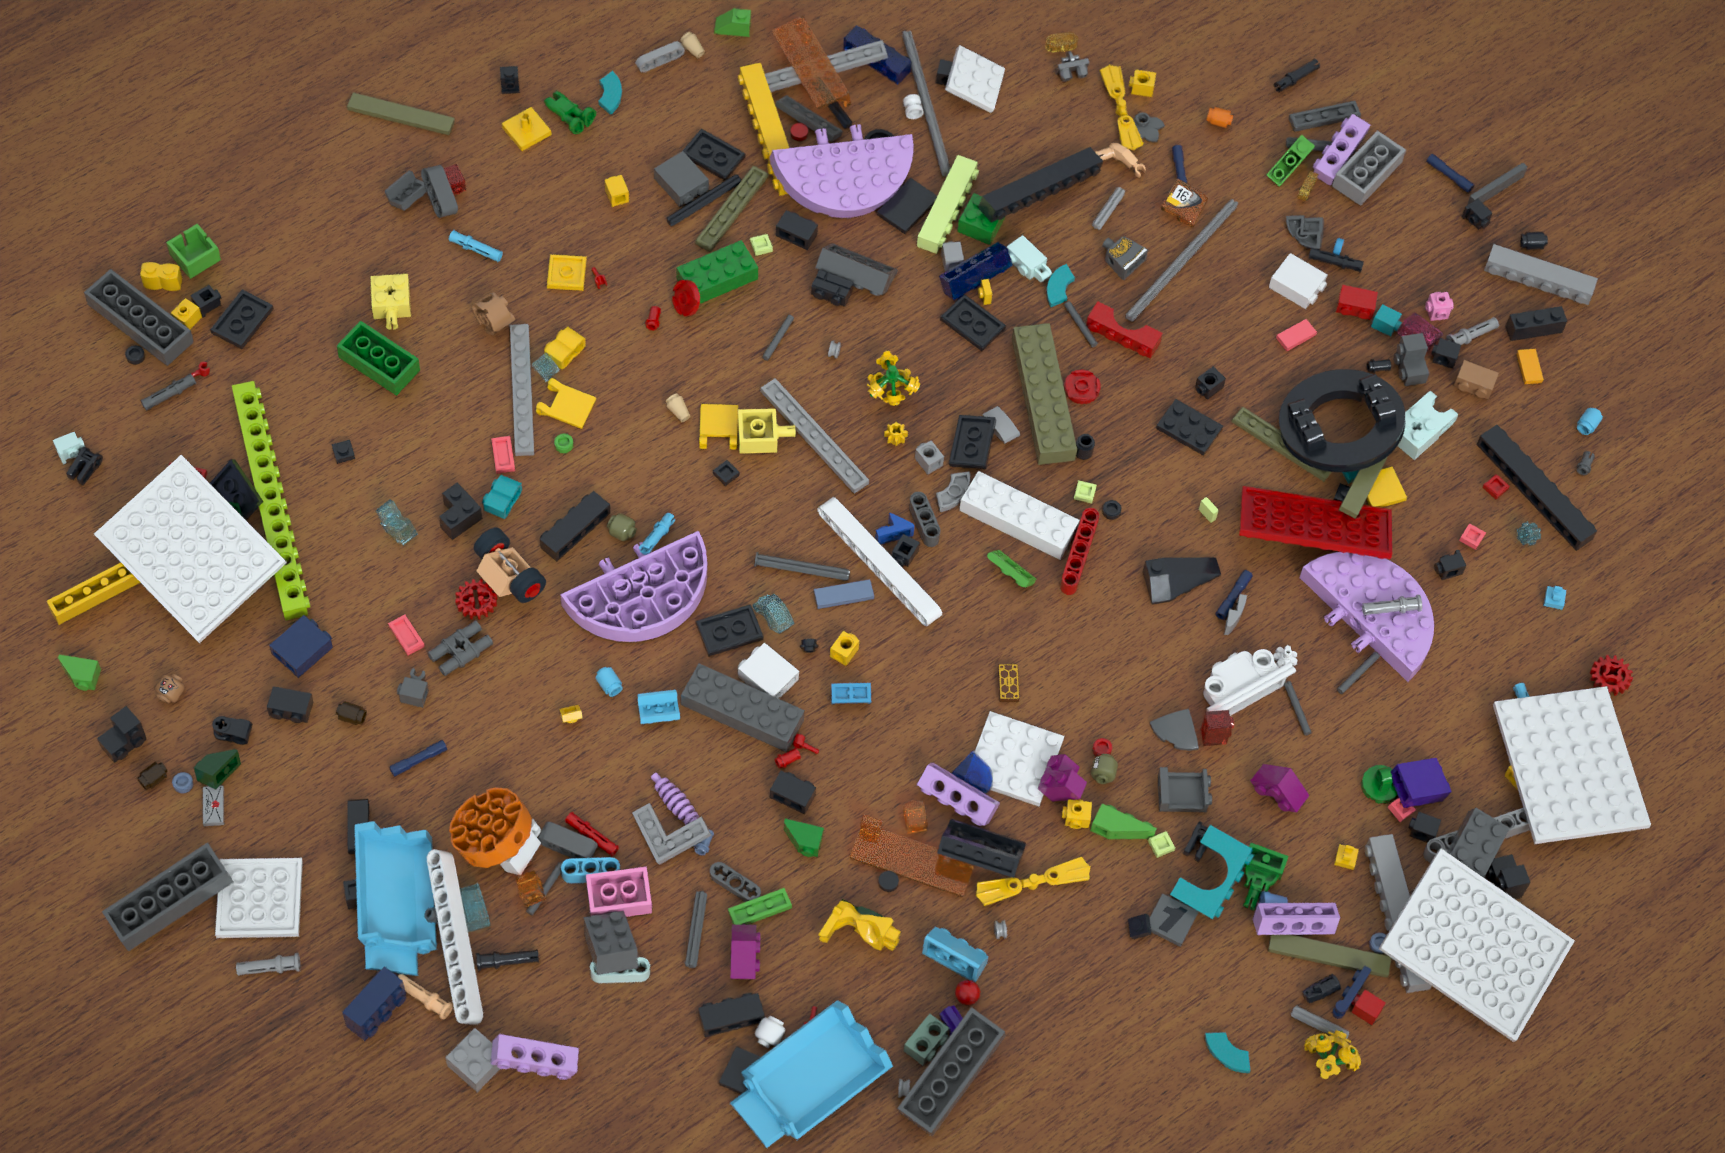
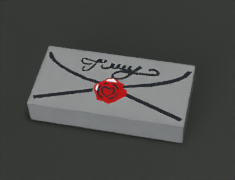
M209 786L203 787L204 826L224 825V786H219L216 790Z

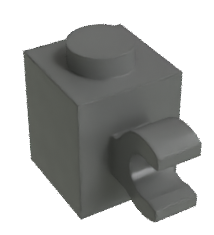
M413 668L410 671L411 678H404L403 683H400L398 686L397 694L400 697L401 703L423 708L429 692L428 682L424 681L426 678L425 671H422V674L417 677L415 676L416 671Z

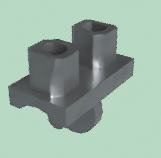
M1068 51L1066 52V57L1061 58L1062 64H1058V68L1055 69L1056 75H1060L1062 82L1072 79L1071 71H1076L1078 78H1084L1088 75L1087 66L1089 65V59L1079 60V55L1073 56L1072 52Z

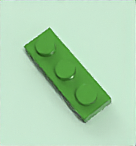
M785 888L731 907L728 909V913L733 924L748 925L792 908V904Z

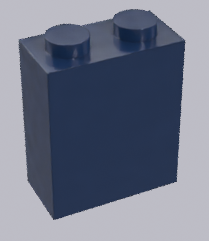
M305 615L269 645L271 654L297 678L303 675L333 648L330 634L325 630L322 632L318 628V624L313 619L309 620Z

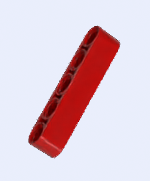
M1087 508L1083 511L1064 569L1060 589L1066 595H1072L1077 591L1099 521V512L1094 508Z

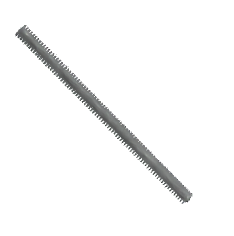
M903 31V40L942 176L945 177L948 176L951 167L946 156L932 101H930V94H928V87H926V80H924V73H922L916 45L911 31Z
M1233 199L1228 201L1212 221L1206 225L1158 280L1126 313V320L1133 322L1140 315L1142 310L1151 303L1150 301L1171 281L1170 279L1180 271L1182 266L1192 258L1191 256L1222 225L1221 223L1232 214L1234 209L1237 208V201Z

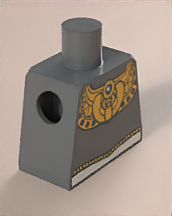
M1121 237L1116 243L1107 238L1102 244L1107 249L1106 263L1122 280H1125L1146 260L1148 249L1126 237Z

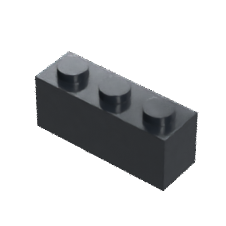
M1562 306L1510 314L1505 327L1510 341L1563 333L1567 318Z
M745 993L739 998H725L719 1003H706L698 1008V1016L704 1038L757 1025L765 1018L758 993Z

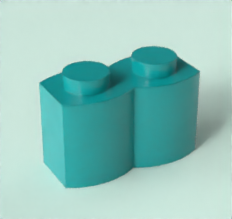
M500 475L498 479L493 481L492 490L489 494H485L482 504L484 505V511L505 519L522 492V483Z

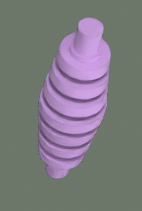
M654 773L651 776V779L656 783L654 788L659 792L660 798H663L664 804L667 805V808L675 816H678V819L683 821L685 825L698 819V813L694 812V807L690 805V801L686 799V795L681 793L680 789L675 788V785L670 783V780L667 778H661L658 773Z

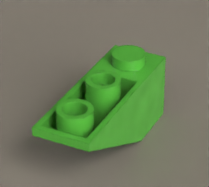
M1301 135L1266 176L1280 187L1309 155L1315 145Z
M1102 804L1090 831L1107 839H1149L1155 836L1157 828L1153 827L1149 822L1135 819L1129 813L1124 814L1118 811L1114 806Z

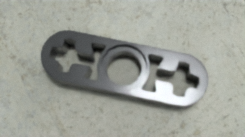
M716 862L710 867V878L743 901L747 902L761 897V889L758 885L726 864ZM722 869V874L715 875V870L719 871ZM738 879L741 881V885L736 888L732 887L730 881ZM754 890L756 896L748 897V891L753 892Z

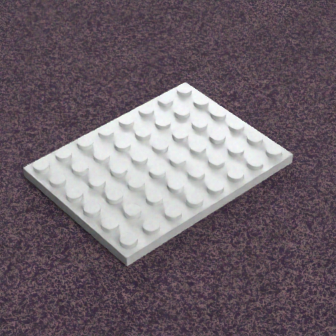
M182 455L94 533L199 643L287 563Z
M1607 686L1494 702V711L1514 772L1534 844L1650 828L1649 816Z
M1439 849L1379 947V950L1515 1042L1575 940L1443 849Z

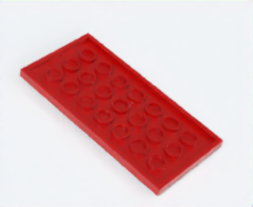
M1243 486L1241 491L1239 535L1247 538H1259L1266 541H1278L1285 544H1297L1304 547H1316L1323 550L1328 549L1342 553L1347 552L1361 556L1391 559L1392 509L1363 505L1355 519L1339 510L1342 501Z

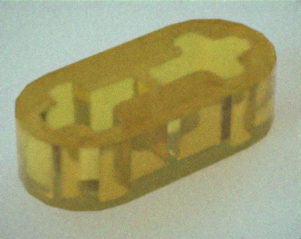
M1073 32L1049 35L1046 38L1045 48L1050 52L1075 49L1078 44V36Z
M1309 172L1298 193V199L1306 202L1319 176L1318 173Z

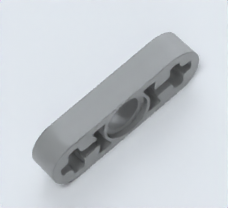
M676 41L640 56L636 60V65L641 72H647L681 57L685 49L679 41Z

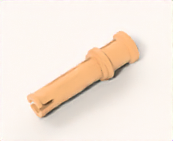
M404 974L398 976L403 980L405 991L424 1003L427 1010H433L443 1020L449 1016L453 1009L451 1002L447 1003L440 998L439 994L425 990Z

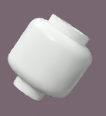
M772 1016L763 1018L755 1031L756 1037L759 1038L758 1043L767 1048L770 1045L777 1046L785 1033L784 1023Z

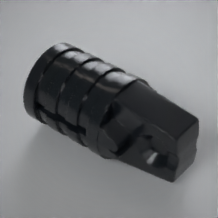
M1330 974L1314 982V984L1303 990L1302 993L1304 999L1310 1004L1341 990V986L1336 976Z

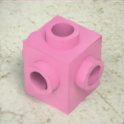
M1448 292L1430 294L1425 304L1430 321L1448 319L1453 309V300L1449 298Z

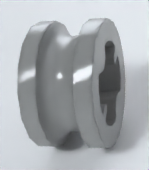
M831 341L828 357L835 356L836 359L838 358L841 342L836 344L834 341Z
M1002 920L1001 923L994 921L996 939H999L1001 936L1007 938L1005 920Z
M899 1079L898 1097L901 1098V1096H907L909 1093L910 1079H907V1081Z

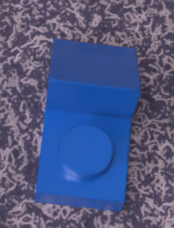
M889 513L888 522L890 526H883L876 530L875 540L881 545L900 540L903 534L911 537L914 535V524Z

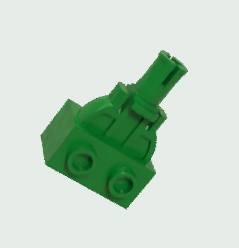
M1250 843L1249 847L1253 849L1252 854H1254V857L1249 865L1245 864L1244 866L1246 877L1244 886L1248 888L1250 881L1252 882L1243 906L1248 909L1252 900L1250 910H1255L1263 886L1265 885L1264 891L1268 892L1269 887L1274 885L1277 880L1281 881L1289 856Z

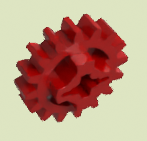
M1606 655L1604 659L1599 657L1590 670V674H1592L1590 681H1595L1593 687L1607 686L1609 694L1610 692L1614 696H1617L1618 692L1623 694L1626 689L1628 690L1633 680V677H1631L1633 671L1628 670L1629 663L1624 665V659L1622 658L1618 661L1616 655L1612 659H1610L1609 655Z

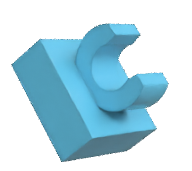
M1547 586L1543 606L1562 610L1564 608L1566 590L1559 586Z

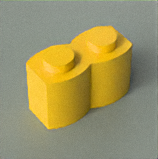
M154 262L142 264L140 276L145 288L151 290L163 288L167 291H178L181 289L182 275L178 265H160Z
M569 327L560 330L556 339L546 344L544 348L545 358L560 369H564L586 346L585 338Z

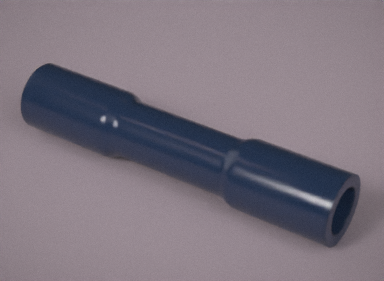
M1174 145L1172 147V154L1176 168L1177 187L1180 185L1189 191L1185 175L1183 149L1181 145Z
M1431 154L1426 161L1428 164L1445 174L1464 191L1469 193L1475 185L1458 174L1436 155Z
M1248 570L1242 571L1233 589L1216 611L1215 615L1219 619H1226L1229 609L1233 608L1239 594H1241L1252 579L1253 575Z
M440 740L417 754L389 766V769L395 777L411 767L447 751V746L443 740Z

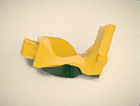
M842 899L834 907L831 916L818 935L820 936V941L827 943L835 930L845 925H851L856 927L854 931L860 934L862 939L874 949L881 951L885 946L894 951L899 943L901 931L893 927L892 918L884 917L862 906L856 907Z

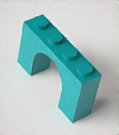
M1210 825L1200 843L1219 853L1226 860L1228 874L1225 881L1215 889L1203 890L1180 877L1170 895L1214 920L1215 916L1220 917L1224 910L1223 902L1225 899L1229 900L1234 892L1232 887L1235 881L1240 882L1244 875L1242 869L1245 864L1249 865L1254 854H1252V848Z

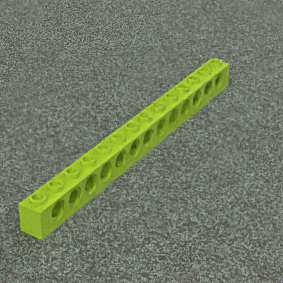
M254 381L232 385L255 490L264 501L259 508L267 543L286 562H290L275 573L284 618L286 621L302 617L303 615L308 616L307 608H310L308 596L304 597L303 591L307 590L304 580H300L299 575L303 574L301 564H296L295 560L299 558L297 547H292L291 543L295 542L293 530H288V526L291 525L289 514L285 515L284 510L288 508L285 498L281 499L280 495L284 491L282 483L277 482V478L280 477L278 466L273 465V462L276 461L274 450L270 451L269 446L273 445L271 435H266L265 431L269 430L267 418H262V414H265L263 403H259L258 400L262 398L260 388L255 387ZM292 595H298L295 598H290Z

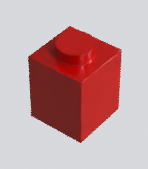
M1364 990L1362 995L1357 994L1351 1004L1354 1007L1351 1013L1373 1025L1386 1002Z

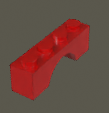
M1098 301L1087 317L1086 326L1092 332H1097L1125 348H1130L1141 356L1151 359L1161 343L1162 332L1147 325L1137 330L1125 329L1116 322L1114 309Z

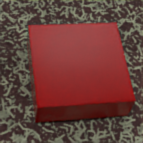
M1495 474L1482 488L1496 500L1510 486Z

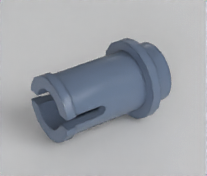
M710 829L709 831L712 836L694 845V851L699 855H706L709 852V845L714 836V832Z

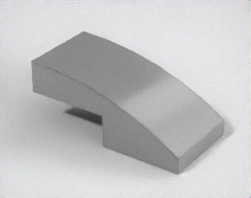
M998 406L982 414L985 417L996 418L994 434L1004 444L1020 436L1016 426Z
M1239 594L1236 610L1229 609L1224 635H1229L1238 624L1247 595Z

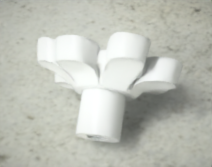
M1286 646L1284 649L1278 647L1275 650L1276 653L1273 656L1274 660L1277 661L1278 667L1288 662L1294 666L1297 664V653L1292 651L1290 646Z

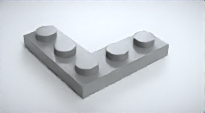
M650 803L632 813L659 865L712 836L702 817L667 836Z

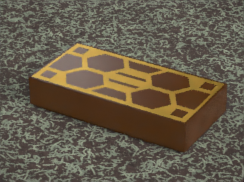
M998 664L1000 702H1019L1018 664Z

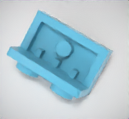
M676 690L637 695L641 724L680 719Z

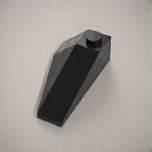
M1216 557L1146 560L1142 571L1152 605L1170 602L1176 599L1177 596L1183 593L1186 594L1191 589L1221 576Z

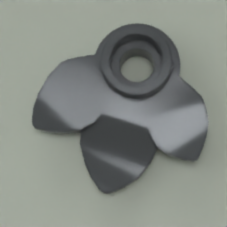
M1143 112L1138 113L1134 117V123L1141 139L1144 138L1149 142H1157L1159 139L1158 129L1165 126L1159 118L1149 117L1147 113Z

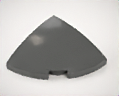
M1286 216L1287 227L1292 237H1295L1304 247L1321 250L1324 230L1323 217Z
M1189 709L1162 716L1149 723L1155 735L1163 742L1167 740L1173 743L1174 748L1187 751L1199 749Z

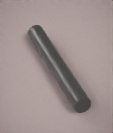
M1070 301L1066 302L1064 306L1091 347L1097 346V341Z
M792 315L786 317L762 356L764 360L768 361L794 320Z
M1373 652L1337 688V691L1343 694L1380 657L1379 654Z
M1291 681L1285 682V689L1305 736L1310 735L1312 732Z
M561 862L557 863L526 910L529 915H534L559 877Z

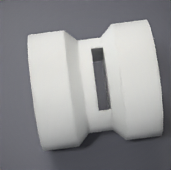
M912 94L903 99L907 118L917 119L923 115L920 96Z

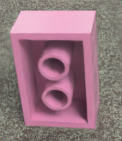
M647 867L586 875L591 916L624 911L626 917L652 913Z

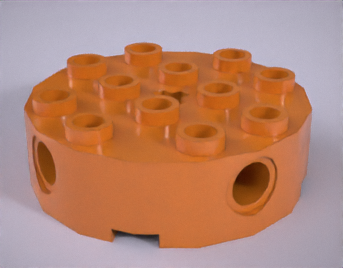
M496 787L487 789L486 793L478 797L475 794L467 799L456 811L449 828L451 843L461 857L472 866L489 868L490 866L501 864L518 854L519 849L530 837L532 818L524 803L509 789Z

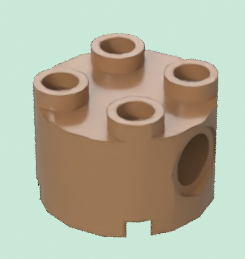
M490 292L473 304L472 310L480 325L484 324L486 326L484 330L490 335L496 334L515 321L513 314L506 307L508 306L506 299L503 296L498 297L495 292Z

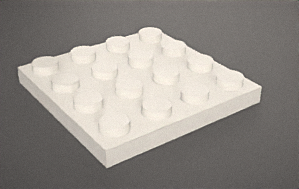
M990 711L967 771L965 782L1040 806L1044 795L1038 790L1041 777L1045 772L1050 757L1059 754L1064 736Z
M302 858L220 859V862L234 882L218 892L216 938L299 937Z

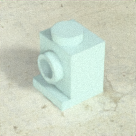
M75 432L53 440L63 464H66L67 459L77 457L80 450L85 447L82 438H77Z

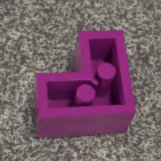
M1065 754L1052 755L1041 777L1038 790L1052 802L1068 799L1076 800L1081 799L1087 782L1077 774L1080 767Z
M1263 764L1250 780L1259 795L1274 797L1278 807L1285 812H1297L1309 797V794L1293 770L1288 767Z
M732 924L731 979H755V972L760 970V959H756V953H760V932H756V925Z

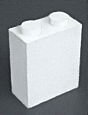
M1290 253L1272 276L1269 288L1306 309L1309 304H1314L1318 297V292H1323L1325 289L1327 274Z
M765 643L760 647H756L752 651L751 656L747 660H742L738 665V677L743 682L778 699L799 680V671Z

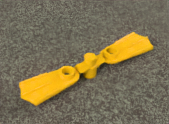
M1109 64L1105 68L1100 69L1099 72L1110 97L1116 100V114L1120 116L1118 128L1121 145L1127 149L1135 150L1143 146V141L1133 118L1127 114L1126 101L1123 100L1125 89L1121 67Z
M1079 857L1051 867L1045 871V874H1031L1029 878L1021 879V881L1017 878H1005L978 882L976 897L986 906L1019 894L1022 886L1023 888L1028 887L1030 890H1035L1038 884L1045 882L1050 885L1086 881L1089 880L1090 866L1083 857ZM1055 873L1057 877L1052 878L1050 874ZM1015 883L1017 887L1012 888L1010 887V884Z

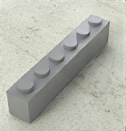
M1493 244L1484 270L1493 275L1502 276L1508 280L1517 281L1526 286H1532L1544 292H1550L1562 298H1568L1586 305L1591 300L1598 279Z

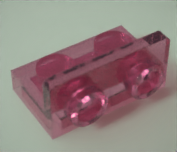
M1417 313L1407 317L1398 330V334L1401 336L1423 333L1428 347L1427 352L1444 334Z

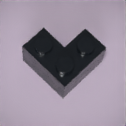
M458 482L442 493L444 505L449 510L439 516L440 527L454 540L482 520L481 507Z
M127 706L110 717L113 727L97 738L102 750L114 763L124 759L130 751L140 747L147 739L141 722Z
M1512 854L1494 858L1486 873L1487 878L1491 880L1493 885L1514 899L1522 898L1531 883L1524 864L1517 866Z

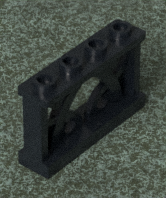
M950 819L942 835L937 854L1014 878L1022 860L1026 843Z

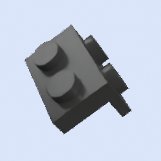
M409 170L384 192L392 206L404 211L417 199L421 198L427 190L424 182L416 179L414 173Z

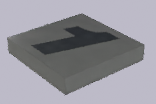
M1162 893L1150 916L1151 932L1181 947L1199 911Z

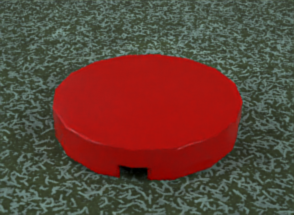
M680 280L673 288V291H675L674 296H672L673 306L678 314L686 317L692 316L699 308V290L693 281Z
M1075 370L1065 378V395L1071 401L1079 404H1088L1099 396L1100 380L1091 371Z

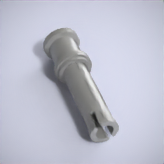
M1493 317L1469 329L1462 328L1456 334L1447 335L1446 340L1467 345L1473 338L1497 329L1499 327L1498 320Z
M1419 594L1408 598L1400 596L1397 600L1362 603L1363 615L1398 611L1404 614L1406 611H1422V599Z
M295 953L294 956L282 957L277 955L274 959L236 963L238 976L277 971L280 974L288 970H301L299 953Z

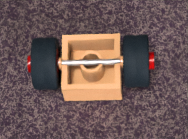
M494 527L487 530L474 544V551L482 560L477 569L479 575L499 597L513 594L521 603H527L536 598L545 588V577L536 568H531L513 547L508 548L510 539L500 528Z

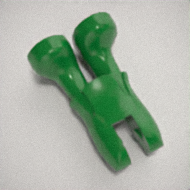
M559 91L553 93L554 99L547 97L544 100L546 107L557 114L563 122H566L568 129L573 134L582 133L584 126L589 127L596 117V110L592 107L581 110L577 104L570 101Z

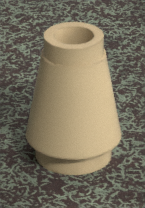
M688 32L681 38L682 46L696 56V58L704 55L705 51L695 34Z
M673 394L666 400V407L681 422L690 418L682 396Z

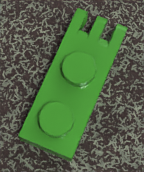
M996 550L988 553V559L1000 567L1002 573L1014 578L1019 586L1026 588L1032 586L1037 580L1002 551Z

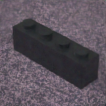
M595 491L585 495L576 507L573 506L565 517L558 519L549 531H545L541 535L540 548L557 562L611 514L610 504Z

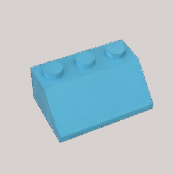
M935 927L926 935L922 954L975 983L987 965L989 956L983 950L969 946L968 942L964 939L953 937L946 929Z

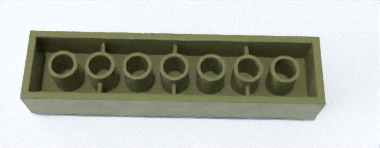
M1050 323L1014 327L1012 343L1038 465L1075 461L1077 446Z

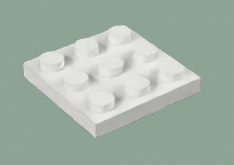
M959 46L955 52L945 90L991 113L995 108L1005 68Z

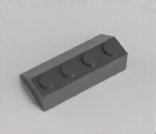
M833 243L822 248L816 265V269L853 281L854 287L859 289L866 288L870 290L871 294L876 296L883 295L888 291L898 272V269Z

